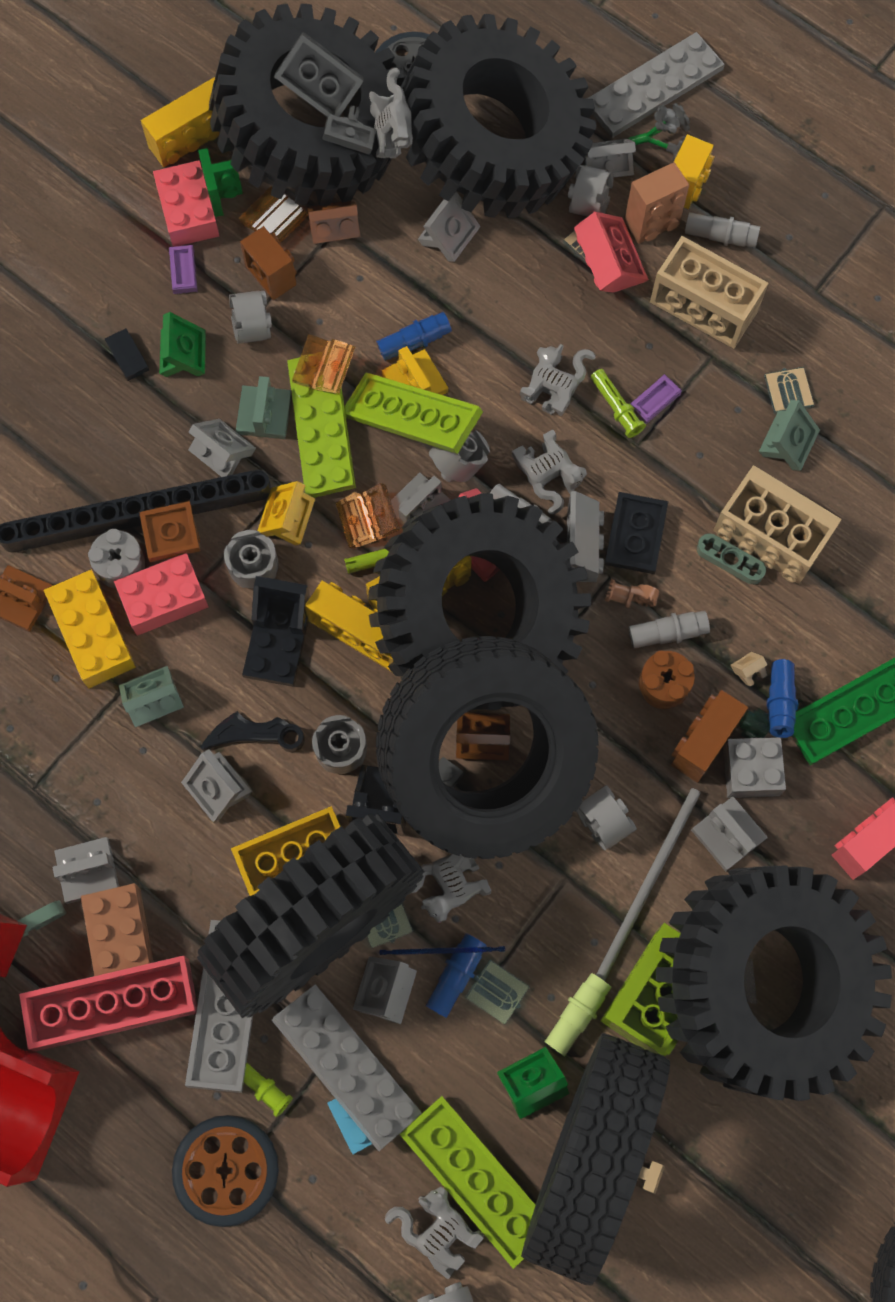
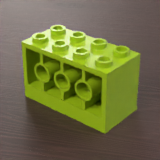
M663 923L658 928L600 1022L631 1043L662 1056L669 1055L678 1040L671 1039L666 1029L667 1025L678 1019L677 1014L660 1011L658 997L662 995L660 990L665 989L668 991V995L673 994L672 984L656 981V968L673 967L674 956L659 951L662 938H679L681 934L666 923ZM651 1012L654 1015L655 1022L649 1023L645 1013Z

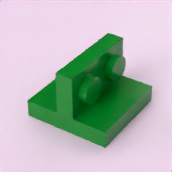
M208 148L198 150L214 216H223L220 199L233 198L243 194L239 173L230 165L231 160L211 164Z
M172 312L164 314L163 329H161L159 374L169 377L182 370L198 377L205 374L206 330Z
M546 1047L497 1072L519 1119L570 1094L567 1089L568 1083L565 1076Z

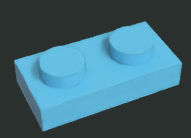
M336 1099L327 1103L352 1155L372 1145L371 1141Z

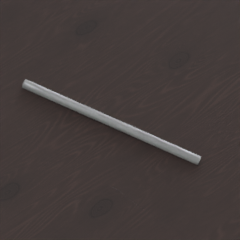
M691 788L596 976L604 981L610 973L701 794L700 791Z

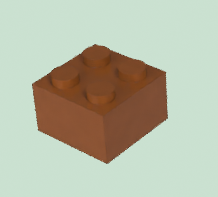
M263 226L240 241L245 267L273 301L297 285L295 278L297 272L293 266V262H295L294 257L288 249L283 250L274 232L269 233Z

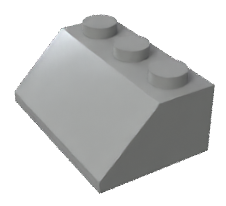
M571 491L567 508V542L573 541L579 553L568 560L572 568L585 566L588 579L579 582H597L598 575L603 574L604 566L603 558H599V550H603L604 535L599 534V526L604 524V511H599V501L577 491Z

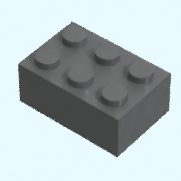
M304 32L301 33L274 75L277 80L327 117L329 114L339 117L364 81L360 74Z

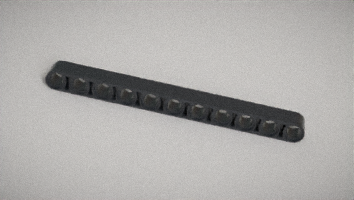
M253 470L2 523L0 524V544L8 552L24 551L104 534L110 529L123 530L142 526L139 512L155 509V506L159 503H165V506L178 504L183 498H191L190 503L194 515L267 499L272 487L266 472ZM258 482L265 483V485L261 488L254 487V485ZM234 487L240 488L237 493H229V490ZM207 493H215V496L210 499L204 498ZM140 508L137 514H130L133 509ZM115 513L112 519H105L108 514ZM86 518L90 519V521L87 524L80 525L82 520ZM59 524H65L63 529L55 530ZM40 529L38 534L30 535L33 530ZM15 534L12 540L5 541L8 535Z

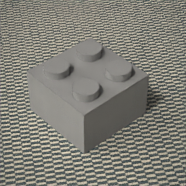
M781 737L728 739L723 746L727 798L732 796L734 798L780 796L786 790Z

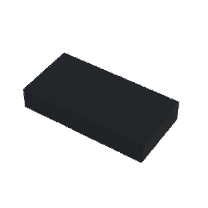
M127 328L105 338L106 344L127 381L149 371Z

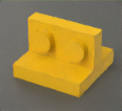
M406 346L398 350L399 360L397 363L382 370L384 378L440 395L448 393V386L425 349L412 355Z
M295 481L271 488L257 531L266 537L275 535L295 546L300 545L315 502V498L304 493L306 485Z

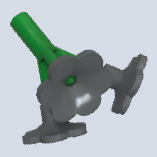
M677 103L673 104V110L661 105L654 114L657 121L655 127L647 133L632 136L628 139L634 141L635 146L649 142L663 147L667 152L674 155V162L686 136H683L677 145L671 142L667 144L652 137L662 131L674 134L678 127L686 132L690 130L689 118L685 114L681 105L678 106Z

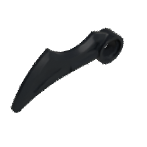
M237 711L213 729L202 743L201 750L204 751L235 742L279 743L282 749L287 752H296L304 745L305 737L300 727L289 724L279 717L268 722L255 723L245 719ZM288 732H295L298 734V740L292 745L286 744L284 742L285 735Z

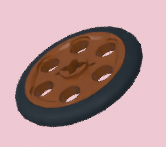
M232 1115L212 1117L192 1128L178 1146L172 1166V1181L176 1196L190 1215L207 1225L218 1227L239 1225L260 1213L270 1201L277 1185L279 1173L278 1156L270 1138L254 1122ZM215 1136L220 1141V1148L216 1153L212 1154L205 1149V1142L209 1137ZM238 1137H244L248 1141V1149L243 1154H238L233 1149V1142ZM227 1153L226 1162H228L229 1168H233V1172L227 1175L224 1188L223 1175L218 1173V1168L223 1167L225 1154ZM197 1161L201 1162L205 1167L204 1175L199 1179L193 1178L189 1172L190 1166ZM252 1162L259 1164L261 1167V1175L255 1180L248 1178L246 1175V1167ZM208 1187L214 1188L218 1194L217 1201L212 1205L206 1204L202 1199L203 1191ZM235 1188H241L246 1193V1200L241 1205H235L231 1201L230 1195Z

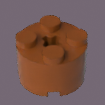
M662 650L656 652L646 661L639 677V688L643 698L648 704L658 709H670L683 703L694 684L693 664L677 652ZM664 677L669 678V683L663 682Z

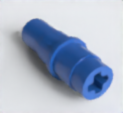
M444 312L420 321L414 320L413 324L377 340L376 343L384 361L398 356V350L406 346L410 351L421 346L425 348L428 346V343L452 332L447 316Z
M779 659L771 664V685L769 688V698L766 702L767 709L769 710L770 734L777 738H787L794 734L796 710L799 706L796 699L795 665L792 661L786 659Z
M465 933L450 959H446L445 963L447 965L440 975L439 982L426 1003V1007L445 1018L448 1017L460 993L464 991L470 978H474L475 975L473 973L487 946L485 943Z

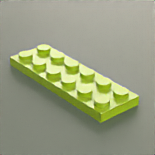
M332 349L329 350L316 389L312 387L325 351L287 360L303 482L306 485L305 494L313 498L356 488L341 380L336 393H333L340 374L339 370L331 392L318 390V388L323 390L325 381L323 374Z
M367 372L344 406L345 415L348 419L456 454L459 453L483 413L482 409L477 405Z
M441 1096L400 1135L514 1269L524 1259L521 1255L535 1204L443 1096Z

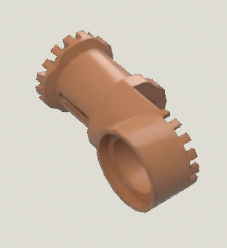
M611 579L608 588L610 591H607L605 601L619 602L625 604L626 608H630L631 601L641 605L646 604L645 606L647 607L648 604L649 607H654L657 603L659 590L643 584L628 587L615 583V580Z

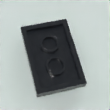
M619 492L604 565L655 574L669 501Z

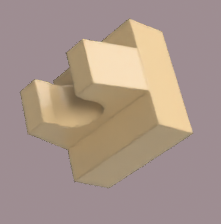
M750 652L731 664L734 673L748 686L754 684L752 680L754 673L761 678L767 676L765 669L767 663L762 655Z
M652 1161L650 1169L642 1166L638 1178L645 1181L643 1186L645 1191L656 1194L665 1168L663 1165Z

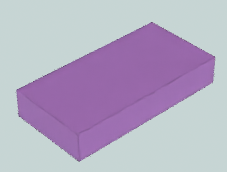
M193 245L169 247L173 294L198 292Z
M664 374L630 405L635 408L634 413L647 424L681 395L682 390Z

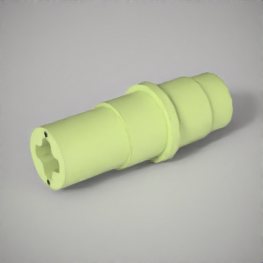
M591 973L573 998L569 997V1004L544 1042L563 1056H566L592 1018L596 1019V1012L605 1001V997L612 987Z

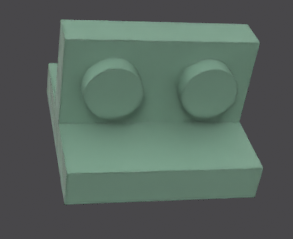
M259 376L258 387L242 385L236 432L239 435L286 439L292 399L291 390L271 387L269 377Z
M791 400L786 411L777 412L759 450L763 457L785 459L790 468L801 471L820 431L799 400Z
M168 666L119 685L122 704L126 713H129L135 727L184 708Z

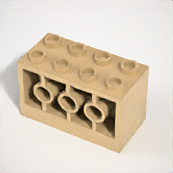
M681 236L657 272L650 303L734 349L758 313L769 283Z
M753 465L722 510L713 531L721 539L732 542L739 549L762 561L765 567L780 572L787 581L800 584L842 519Z

